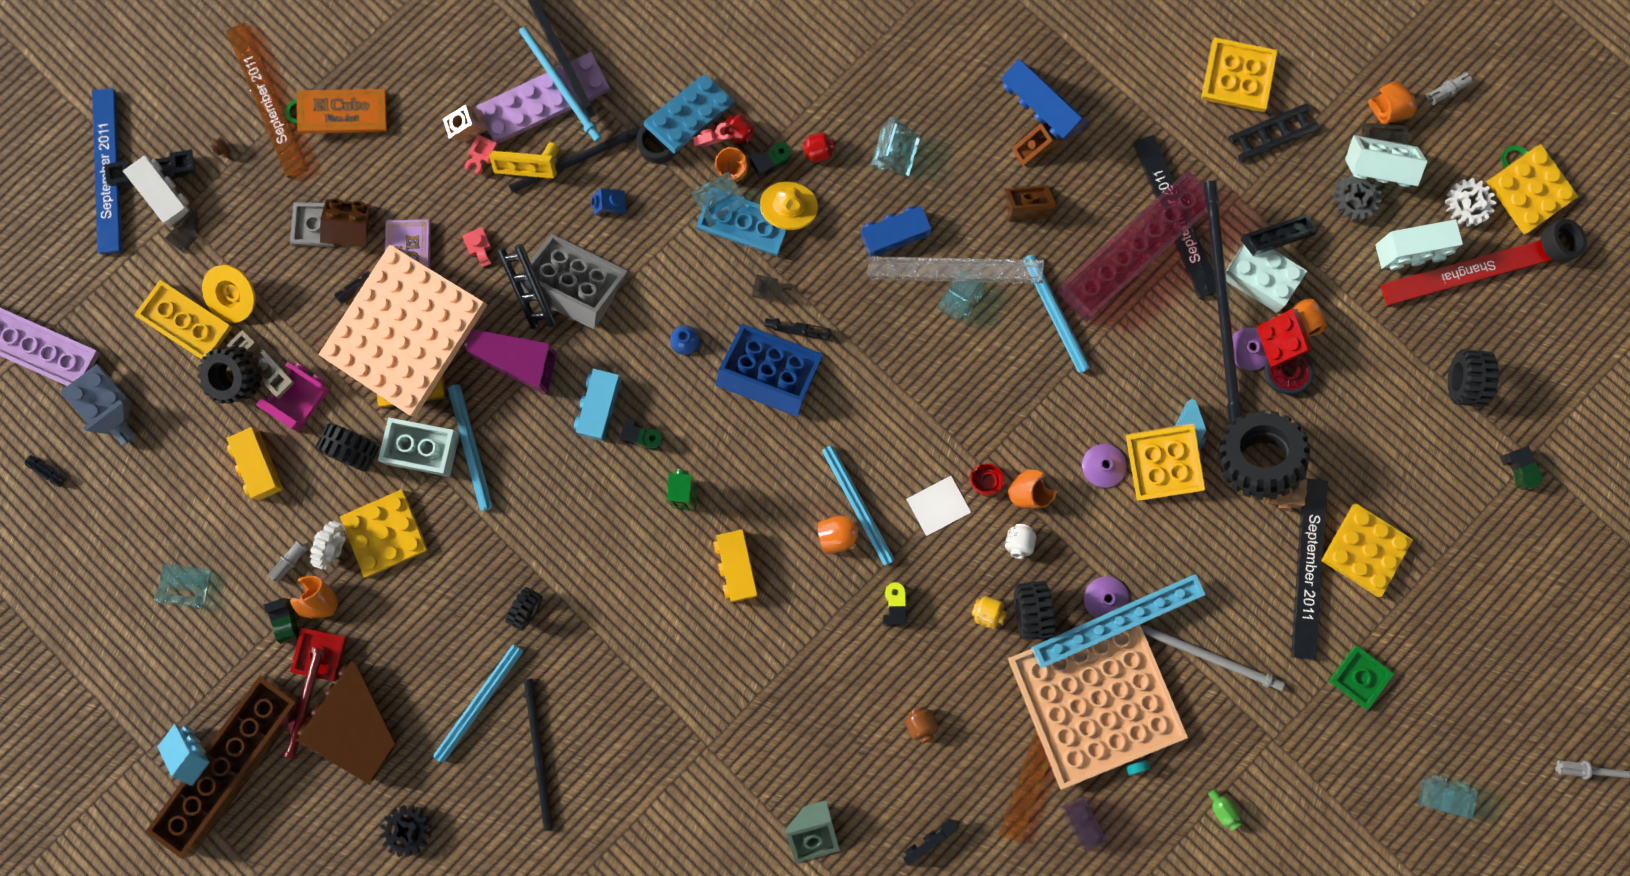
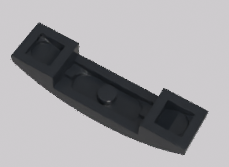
M191 149L172 152L170 157L155 159L163 168L161 173L164 177L168 176L171 180L196 171L193 151ZM127 161L104 164L107 185L134 186L123 172L124 169L133 163L129 164Z

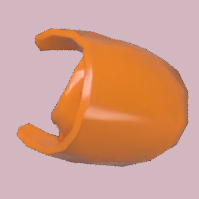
M1393 81L1379 89L1382 94L1368 101L1370 108L1382 124L1412 118L1417 110L1413 93L1399 81Z
M1303 299L1291 307V309H1298L1308 337L1319 335L1327 329L1328 325L1324 313L1318 302L1314 299Z
M1026 469L1011 484L1008 489V496L1017 507L1034 509L1048 506L1054 500L1058 491L1047 489L1044 486V482L1041 479L1044 478V473Z
M837 515L818 522L819 539L824 553L834 554L843 552L855 545L859 528L849 517Z
M317 576L298 578V581L305 588V593L301 595L300 599L293 597L290 600L297 614L300 617L310 619L334 615L338 607V600L329 585Z

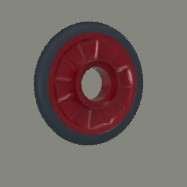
M1305 354L1277 367H1270L1267 360L1265 364V377L1269 385L1277 392L1295 395L1305 391L1310 386L1314 377V368L1311 360ZM1284 367H1292L1295 370V375L1292 377L1286 376L1283 372Z

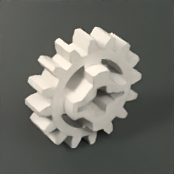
M1473 178L1468 182L1463 179L1452 186V190L1446 194L1449 198L1445 201V204L1450 205L1446 212H1452L1451 219L1457 217L1459 225L1466 221L1467 227L1473 223L1477 226L1482 221L1484 222L1489 219V215L1494 212V209L1491 207L1496 202L1491 200V197L1495 194L1487 192L1490 186L1482 187L1483 181L1475 184Z
M329 521L328 525L325 524L324 530L315 535L311 548L312 554L310 555L312 566L323 570L328 565H331L333 559H338L345 542V527H343V524Z

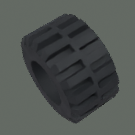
M238 346L209 351L206 353V356L202 357V364L198 365L200 373L197 376L201 380L199 385L205 389L204 394L206 396L210 395L211 400L218 401L220 404H229L248 399L250 396L257 393L256 390L261 386L258 382L262 381V376L259 373L262 369L261 366L258 367L257 365L258 359L252 357L253 353L251 351L246 352V348ZM227 366H229L233 372V384L229 381L227 377Z
M1461 349L1453 358L1448 373L1450 399L1455 405L1488 406L1495 396L1499 382L1497 358L1490 351Z
M334 423L326 424L315 446L318 452L360 471L369 470L380 448L376 442Z
M1045 581L1016 584L1014 591L1015 613L1018 629L1023 640L1053 638L1056 626L1052 594Z

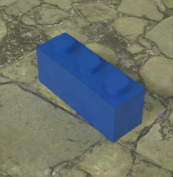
M911 206L899 215L890 214L884 217L883 221L878 223L873 221L865 224L861 229L860 236L869 257H876L930 236L931 227L922 206L917 208Z

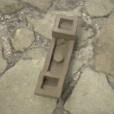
M241 330L227 344L228 347H244L246 352L251 351L253 353L252 357L257 358L259 361L257 363L258 367L261 366L262 371L259 373L262 376L264 385L278 399L294 384V381L284 369L245 331Z

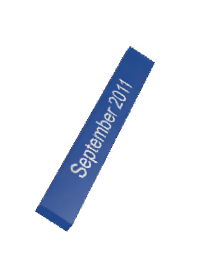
M114 88L92 90L97 253L100 255L122 253L120 186L107 185L104 164L119 162L117 91Z

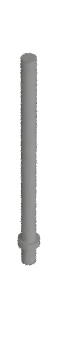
M1143 624L1141 626L1144 634L1148 637L1258 681L1266 688L1270 686L1280 691L1284 688L1285 683L1274 679L1271 674H1262Z

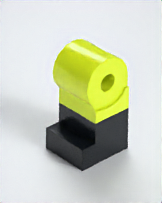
M894 582L889 584L885 590L889 615L882 616L883 626L906 625L905 589L900 583Z

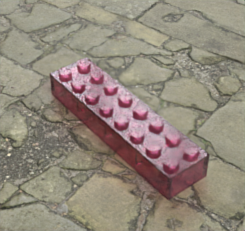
M1187 170L1059 286L1058 294L1087 323L1208 213L1204 185Z

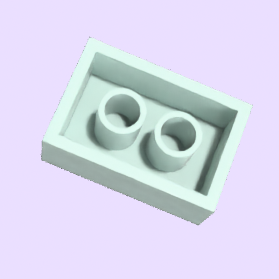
M1353 135L1345 158L1352 174L1357 178L1366 179L1371 177L1382 183L1393 181L1404 187H1410V185L1418 186L1427 164L1426 158L1418 147Z
M1456 219L1391 231L1375 244L1381 269L1390 268V270L1401 269L1406 264L1419 266L1427 260H1432L1433 262L1443 261L1447 259L1446 256L1454 254L1455 250L1463 245Z
M1243 244L1226 269V281L1277 313L1285 307L1307 270L1275 250L1253 256Z
M388 417L378 461L385 465L450 477L460 434L451 429Z

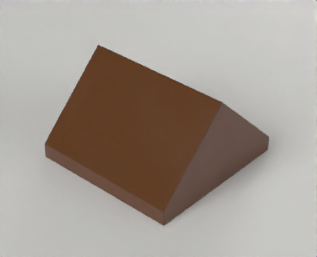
M1048 185L1005 189L1009 222L1051 218L1056 209V203Z

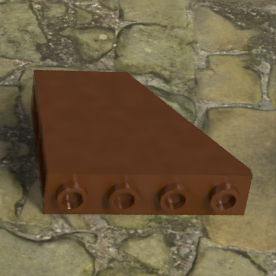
M351 661L349 665L345 664L338 674L340 678L336 684L332 683L325 692L327 697L323 703H318L311 713L313 717L308 724L304 723L297 733L299 736L297 741L366 784L371 785L396 748L397 743L359 666Z

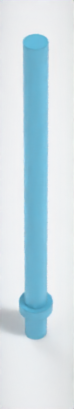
M522 27L519 32L584 125V131L589 133L595 142L600 141L602 136L597 131L595 122H591L589 117L586 116L584 110L527 27Z

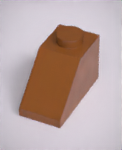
M1046 122L1044 124L1040 123L1011 148L1022 166L1050 152L1064 140L1062 137L1057 139L1049 131L1052 127Z

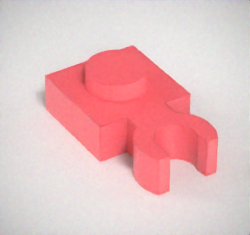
M477 134L468 152L473 158L465 163V169L470 171L471 167L476 165L475 173L478 176L481 175L483 172V162L490 164L489 155L492 151L497 150L498 144Z

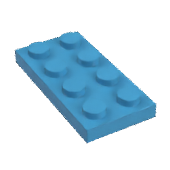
M703 74L644 121V126L675 154L690 142L693 137H696L701 131L705 130L731 109L735 101L706 74Z
M710 188L696 225V230L776 257L779 255L787 230L773 226L763 217L760 204Z

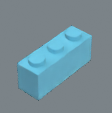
M593 369L592 374L588 375L586 380L587 393L582 396L580 401L581 414L576 417L574 429H576V433L579 436L605 442L622 380L619 375Z
M174 724L158 745V749L171 777L192 786L208 765L209 760L205 755L206 751L200 745L201 741L195 736L196 732L186 725L180 727Z

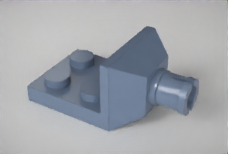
M96 364L60 391L88 423L83 427L85 431L102 434L111 433L122 446L137 436L127 425V421L130 420L132 402L99 364Z

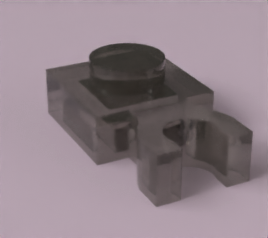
M757 274L752 297L773 302L775 296L789 303V296H784L782 292L784 290L791 291L792 285H777L778 279Z

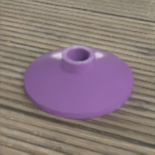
M1243 328L1237 331L1232 336L1235 365L1247 371H1254L1264 367L1268 359L1257 329ZM1250 344H1254V345H1255V347H1256V350H1255V351H1252V350L1249 348V345H1250Z
M1109 444L1093 446L1086 452L1082 460V471L1085 478L1091 484L1100 488H1109L1118 484L1125 476L1127 469L1126 460L1122 452ZM1107 461L1109 468H1104L1102 462Z
M1100 577L1093 580L1087 586L1084 593V604L1089 614L1097 618L1129 604V594L1126 587L1119 580L1112 577ZM1106 594L1112 597L1110 603L1104 600Z

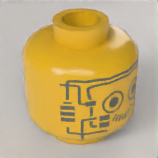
M985 596L981 600L977 599L972 616L975 617L977 624L995 629L999 624H1004L1007 612L1004 611L1003 602Z

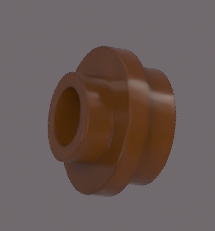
M223 138L211 139L213 144L210 146L217 156L221 155L223 158L227 157L231 150Z

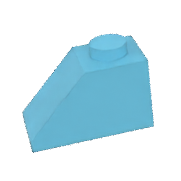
M1190 399L1186 403L1175 426L1194 423L1198 449H1201L1206 440V437H1204L1206 428L1196 400Z

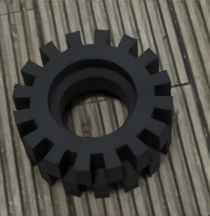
M529 587L522 589L520 594L517 595L516 600L513 601V605L509 608L505 619L506 623L520 631L525 630L538 612L537 610L541 606L540 603L543 600V596Z

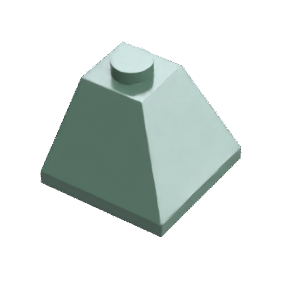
M826 800L804 806L785 830L795 863L840 851Z

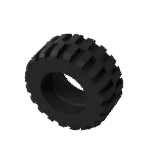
M1260 410L1258 414H1253V412L1246 413L1243 419L1238 417L1234 420V425L1230 424L1225 429L1220 445L1221 472L1224 473V479L1227 483L1232 482V488L1235 491L1239 492V490H1242L1244 496L1250 497L1254 495L1258 500H1263V497H1269L1272 500L1277 499L1279 494L1283 497L1290 494V488L1295 490L1300 485V481L1304 480L1309 464L1310 443L1307 442L1308 437L1306 433L1301 431V426L1297 422H1291V417L1287 415L1279 416V412L1272 411V414L1265 413V410ZM1270 443L1279 447L1285 453L1286 459L1276 466L1263 468L1249 463L1242 453L1253 444Z

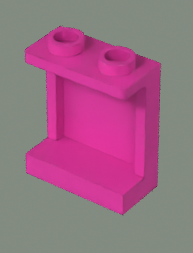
M287 362L285 366L289 369L286 373L294 381V384L279 399L271 393L267 400L260 398L256 406L289 428L300 432L330 389L324 386L326 381L314 374L311 377L306 374L308 369L299 363L292 365Z

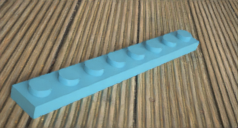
M1196 574L1039 643L1031 647L1040 668H1044L1206 594Z

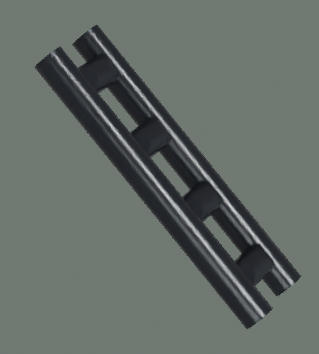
M1307 103L1230 135V143L1233 144L1238 141L1243 150V153L1238 155L1240 162H1244L1318 130V122L1310 124L1304 114L1310 110ZM1296 117L1301 128L1290 132L1285 121ZM1277 125L1282 136L1271 140L1266 129ZM1258 133L1263 144L1252 149L1247 137Z
M523 244L514 247L516 253L507 254L505 247L497 249L496 251L531 329L537 328L539 326L537 321L546 320L548 326L557 324ZM520 261L525 272L516 274L511 262ZM529 281L534 292L525 293L520 282ZM538 300L542 311L533 313L529 302Z

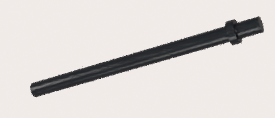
M636 127L627 132L624 130L614 138L556 163V172L562 171L624 142L626 144L629 143L630 139L637 137L638 128ZM527 176L509 184V188L513 193L544 178Z
M533 678L524 680L525 693L523 696L527 701L544 831L553 830L535 699L537 692L534 691Z

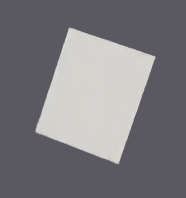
M952 476L906 499L926 536L971 513Z

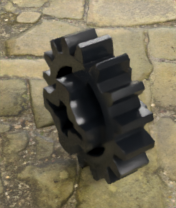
M404 805L400 806L399 811L392 809V816L387 815L384 817L387 824L380 825V828L385 829V833L380 834V837L386 838V841L382 844L383 847L390 845L389 853L397 851V857H401L405 852L406 857H410L413 852L416 854L421 852L419 846L426 847L428 845L425 838L432 836L430 833H427V829H430L432 825H426L429 816L422 817V809L415 812V806H409L407 810ZM404 815L411 816L415 820L410 821L407 819V817H404ZM408 827L409 831L404 835L403 831ZM419 828H420V835H419V838H418L417 834H418V830H419ZM398 841L404 842V844H405L406 846L408 845V847L401 846V845H399V844L396 843V842H398Z

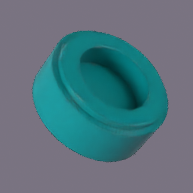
M1147 760L1126 767L1128 775L1151 769Z

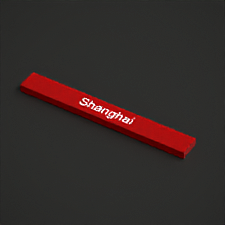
M1539 240L1380 285L1386 305L1390 306L1552 261V259L1546 254L1542 247V242Z

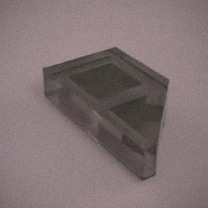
M191 208L165 237L166 240L183 253L198 238L197 212Z

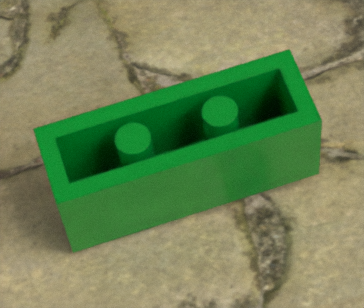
M675 470V473H669L666 501L673 509L695 510L698 484L693 476L688 474L689 471Z

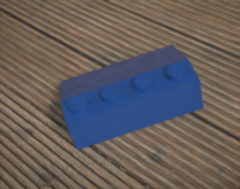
M1020 59L1002 76L1001 80L1005 83L1002 87L1011 95L1015 92L1020 97L1018 102L1028 110L1031 107L1036 112L1034 117L1041 124L1046 122L1052 128L1049 131L1057 139L1062 137L1067 140L1090 124L1037 72Z
M742 324L718 369L716 386L798 417L823 354Z

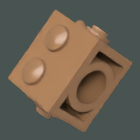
M467 105L443 119L449 138L465 143L476 137L477 134L479 135L488 130L482 110Z
M1307 479L1300 481V485L1295 490L1290 488V494L1284 497L1281 494L1277 495V499L1270 500L1267 497V504L1278 505V509L1281 510L1303 507L1307 495Z

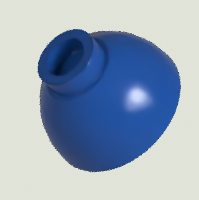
M678 326L671 333V347L680 355H690L698 349L700 335L692 326Z

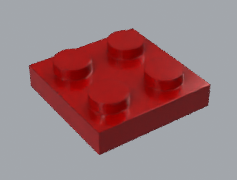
M1291 309L1256 327L1270 367H1277L1313 350L1298 309Z
M301 628L290 673L308 675L313 656L311 651L312 647L326 650L325 655H322L317 678L336 682L347 637Z

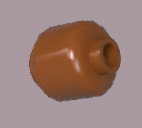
M925 707L909 712V717L905 720V724L910 737L913 740H921V743L933 740V734L939 729L933 712L926 710Z

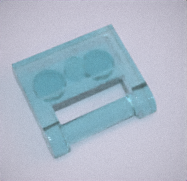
M729 172L691 192V196L710 228L716 225L717 221L740 208L743 210L748 207L745 198ZM735 196L736 201L713 214L709 212V209Z
M163 563L158 591L154 597L155 603L165 604L166 602L192 606L193 609H202L211 570ZM169 587L195 590L196 593L194 597L168 594Z

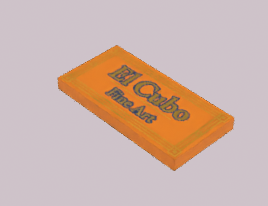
M385 89L297 90V131L299 134L387 132Z

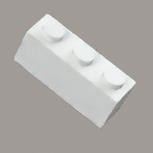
M143 156L124 169L123 172L164 224L172 226L191 212L187 206L190 203L183 194L180 193L178 195L174 189L176 187L175 183L168 176L164 177L161 173L163 169L155 159L151 160Z

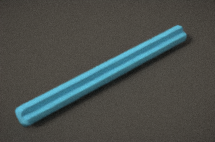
M1028 255L1023 259V263L1077 371L1083 373L1090 369V365L1036 257Z
M459 384L451 385L448 387V392L479 509L486 511L491 509L493 505L462 389Z
M832 445L824 448L823 454L883 565L892 563L894 557L836 450Z
M516 645L510 647L435 752L433 757L441 763L446 761L523 653L521 648Z

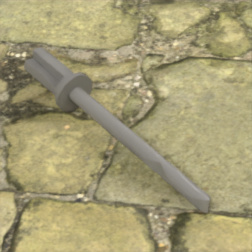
M1557 761V766L1555 767L1556 772H1559L1560 775L1579 776L1585 780H1588L1592 774L1630 778V771L1594 768L1588 761H1583L1582 763Z

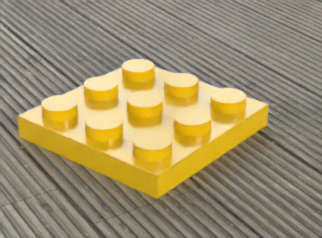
M1214 37L1211 44L1201 100L1264 113L1267 109L1277 50Z
M1541 144L1535 146L1486 181L1523 234L1530 232L1579 197Z
M1194 423L1126 434L1137 501L1205 490Z
M402 489L340 516L364 578H368L428 551L406 494Z
M1356 503L1351 506L1321 561L1373 595L1382 597L1413 539Z

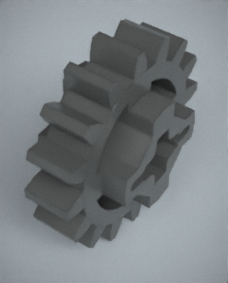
M1352 174L1349 178L1344 177L1340 181L1341 183L1334 187L1336 190L1332 193V196L1336 199L1332 202V205H1338L1335 211H1342L1343 219L1348 215L1351 222L1356 217L1361 222L1365 217L1369 219L1379 209L1377 205L1382 200L1377 197L1382 193L1375 190L1378 186L1377 183L1373 185L1370 183L1372 178L1367 180L1356 179L1354 174ZM1348 187L1347 194L1344 195V191ZM1370 201L1368 208L1365 209V207L1367 206L1366 202Z

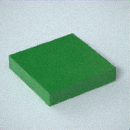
M1354 645L1328 682L1364 710H1369L1394 673L1360 647Z

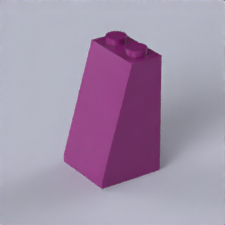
M474 329L470 331V334L465 339L464 347L475 360L543 395H548L557 353L549 343Z

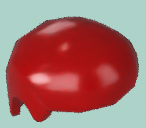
M979 464L970 473L972 488L982 496H993L1004 486V473L994 464Z

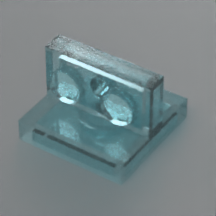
M889 118L887 126H882L871 166L875 169H893L901 176H909L920 137L897 118Z

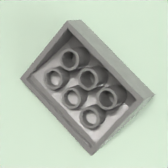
M553 234L548 237L530 259L550 308L592 329L597 326L605 315L627 275V270ZM529 281L520 282L525 293L534 292Z

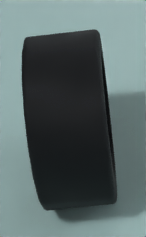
M643 125L638 131L636 139L639 152L643 158L655 164L666 163L671 160L675 154L668 148L660 153L648 151L645 146V140L651 132Z
M1561 219L1545 227L1542 232L1541 242L1544 251L1552 260L1558 263H1567L1583 255L1587 249L1586 234L1582 227L1573 220ZM1558 231L1562 232L1568 239L1570 251L1562 246L1559 241Z

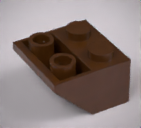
M337 198L326 199L320 219V243L366 247L370 204L362 201H342Z

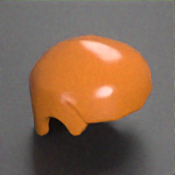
M727 147L716 156L715 169L724 180L736 183L742 180L749 172V161L740 149Z

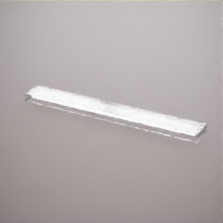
M869 257L867 278L873 280L1043 284L1044 260Z

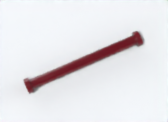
M312 647L311 652L313 656L288 749L283 754L286 758L297 759L298 757L296 752L299 736L297 733L305 722L322 655L326 653L324 649Z

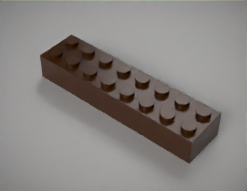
M259 676L205 749V755L209 763L192 786L185 782L179 784L145 832L179 858L183 859L193 856L287 728L288 723L295 717L301 698L272 677Z

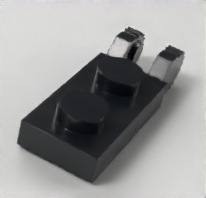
M952 819L946 820V822L941 824L940 831L937 834L933 830L923 837L925 842L919 847L913 844L905 850L906 856L903 858L905 863L911 865L952 835L958 828L957 822Z

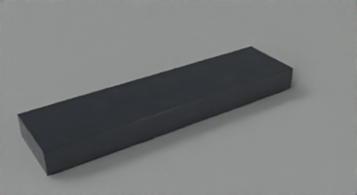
M1305 214L1244 234L1240 240L1249 252L1255 256L1311 237L1319 230Z

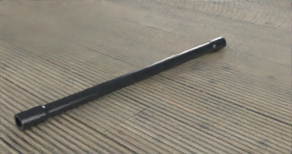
M1214 180L1204 182L1203 184L1210 229L1228 398L1229 424H1234L1235 419L1238 417L1242 418V410L1238 393L1218 206L1217 181Z

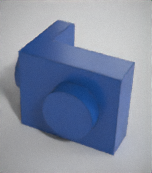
M600 188L591 198V207L594 210V215H599L602 212L625 213V191Z

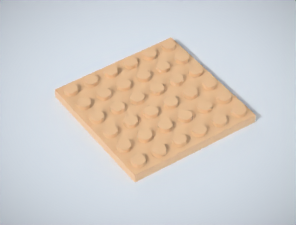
M389 245L318 355L415 418L485 310L487 304Z
M1137 625L1044 668H1040L1032 649L1008 658L1060 789L1188 738L1141 625Z

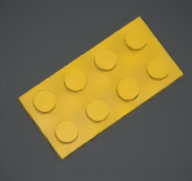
M159 280L134 314V316L200 359L206 356V353L218 349L233 328L161 280Z

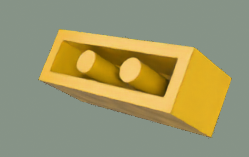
M250 427L226 438L229 443L227 446L228 452L235 458L237 463L235 469L244 480L245 485H243V489L248 497L260 501L284 490L259 430Z
M743 529L716 535L717 541L713 543L716 555L720 554L722 563H718L721 577L725 576L727 585H723L725 598H730V602L733 603L758 597Z

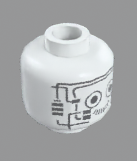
M1016 524L1008 530L1005 542L1006 550L1011 553L1012 557L1017 559L1030 556L1034 551L1037 539L1036 533L1028 525Z

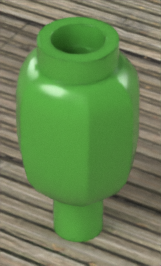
M1216 789L1211 790L1208 795L1213 800L1212 809L1220 823L1225 827H1229L1231 831L1242 825L1240 820L1241 814L1233 802L1227 797L1220 796Z

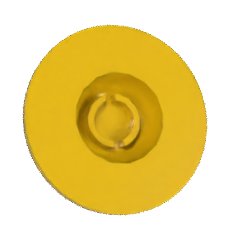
M780 182L771 185L764 191L760 200V210L763 217L773 226L784 230H797L812 223L817 215L818 203L814 194L805 186L794 182Z
M219 265L206 273L202 283V293L210 311L221 320L231 323L240 322L248 318L254 310L256 301L255 291L248 277L241 270L230 265Z

